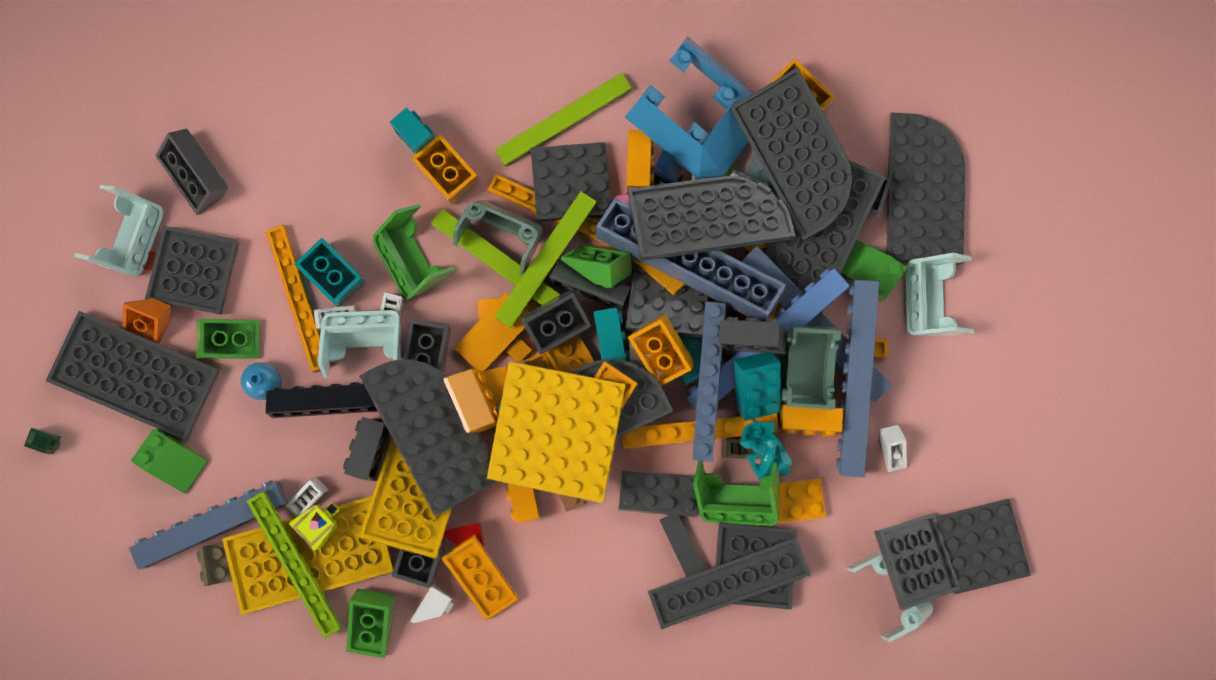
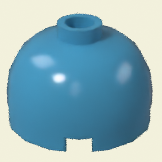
M255 362L243 371L241 387L250 398L266 400V392L268 390L281 387V376L273 365L265 362Z

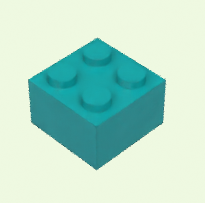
M406 107L390 121V124L401 140L416 154L431 142L435 136L431 128L427 124H423L420 116L414 110L411 112Z

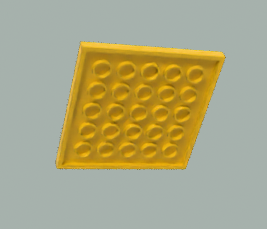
M509 361L487 479L604 503L626 384Z

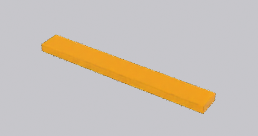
M498 174L494 175L487 189L488 192L536 213L533 190ZM592 217L585 219L577 233L614 250H618L596 238V226L599 220ZM553 220V222H555V223H557V224H559V222L561 221V220Z
M283 224L265 231L311 372L314 373L320 371L318 365L320 330L316 328L315 315L300 270L294 265L297 260L286 227Z

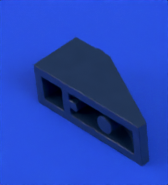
M662 150L656 165L654 183L659 184L660 181L664 184L682 182L684 175H681V166L665 150Z

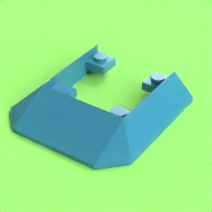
M687 36L669 61L683 73L692 63L720 87L712 98L723 106L726 111L708 134L695 122L685 132L657 108L665 96L652 85L645 90L625 115V118L659 147L667 151L672 158L697 179L720 177L726 174L749 142L730 107L754 92Z

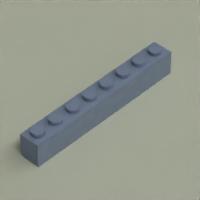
M706 302L693 461L713 462L723 349L718 344L720 320H725V303Z
M272 480L261 485V489L256 491L255 489H250L244 492V496L241 498H230L221 507L219 505L212 506L203 515L197 513L190 516V521L185 523L183 521L171 525L172 529L165 531L162 529L153 533L154 537L150 539L145 537L135 541V545L129 549L137 569L150 567L256 519L246 501L262 491H266L275 509L287 505L288 501L280 482L273 483Z

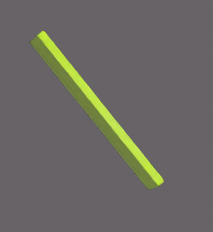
M620 73L496 148L495 151L504 166H507L530 152V148L542 145L631 91L632 87L624 75Z
M580 191L496 314L495 318L512 328L597 201Z
M441 209L432 220L431 225L453 240V231L459 220L444 209ZM466 228L458 245L516 286L523 276L519 274L520 265L470 228ZM542 282L532 299L543 305L560 294Z
M262 491L247 500L246 502L323 638L325 639L342 629L341 623L266 491Z

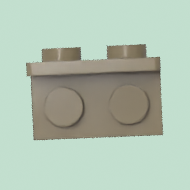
M218 543L199 547L197 559L201 563L200 579L204 586L232 581L224 544Z

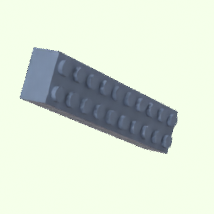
M615 198L596 226V238L620 251L631 252L632 257L641 261L630 205ZM719 250L641 261L721 303H725L726 306L750 318L758 319V322H766V319H770L786 288V284Z

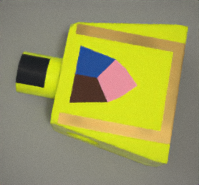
M333 502L325 509L321 505H314L289 524L314 551L322 548L338 526L333 517L340 509Z

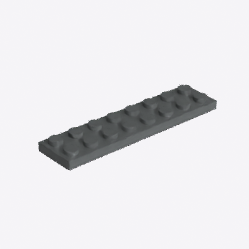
M797 537L648 590V594L662 630L810 576V572Z

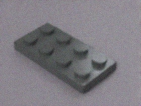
M622 471L619 510L696 518L698 503L693 486L694 477Z

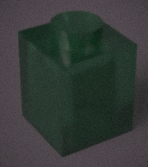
M31 428L24 446L45 454H54L60 447L61 436L42 429Z

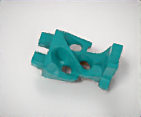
M756 421L750 423L743 429L742 439L739 441L744 448H752L753 452L747 454L746 458L759 481L765 476H771L773 463H777L778 472L781 476L788 475L791 472L789 466L793 464L781 441L773 434L776 429L773 422ZM757 457L760 458V464L755 463Z

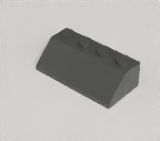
M187 128L167 134L155 156L196 215L221 200L229 187Z
M560 260L550 276L552 285L567 291L571 290L575 294L606 306L617 308L620 311H623L631 287H628V283L620 281L612 288H604L602 285L594 284Z

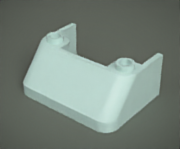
M100 185V189L116 195L114 207L117 212L125 215L112 250L100 248L96 251L94 257L75 253L74 257L127 275L138 276L145 267L163 217V209L158 204L120 188Z
M948 253L913 259L907 263V269L905 270L907 331L911 335L954 336L974 333V329L957 327V322L954 318L944 317L943 280L951 279L956 271L955 263L972 261L971 256Z
M393 310L326 314L321 322L318 365L324 379L328 378L330 362L343 359L346 354V348L384 346L383 351L387 358L393 359V361L403 360L401 323L398 313Z
M880 550L846 567L848 571L854 573L871 564L878 574H888ZM931 601L905 610L901 614L902 624L882 634V638L891 642L918 628L933 612Z

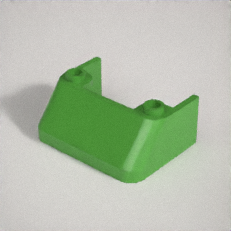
M420 204L395 210L373 234V243L399 292L406 300L415 298L439 285L455 271L454 266L444 270L437 265L429 267L413 238L417 231V222L414 220L413 215L421 207Z
M698 461L693 486L700 516L704 521L709 523L774 526L778 523L780 479L777 463L772 465L771 476L761 478L760 486L723 484L721 477L717 474L705 473L703 461Z

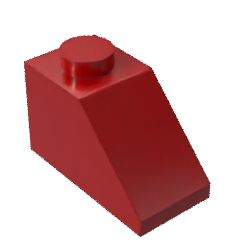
M481 523L445 530L443 536L458 546L475 534L482 546H485Z

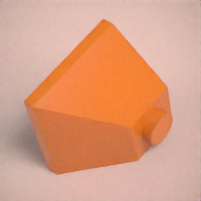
M156 299L127 301L123 304L122 329L159 344L170 322L171 306Z

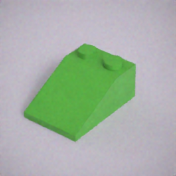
M856 239L840 275L852 283L853 279L879 281L878 300L882 302L888 297L907 267L893 257Z
M582 244L561 257V260L594 284L602 285L604 288H612L632 274L631 252Z
M202 318L196 320V359H259L260 320Z
M156 428L152 429L131 459V462L147 473L184 494L187 493L208 463L206 459L177 439Z
M356 589L349 602L346 652L379 658L386 657L394 614L395 595Z

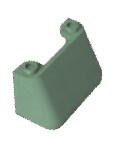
M792 326L791 330H787L786 341L789 342L786 389L782 390V401H785L787 407L835 410L836 400L833 399V392H835L833 384L836 349H838V344L835 342L841 341V330L839 328L829 326Z

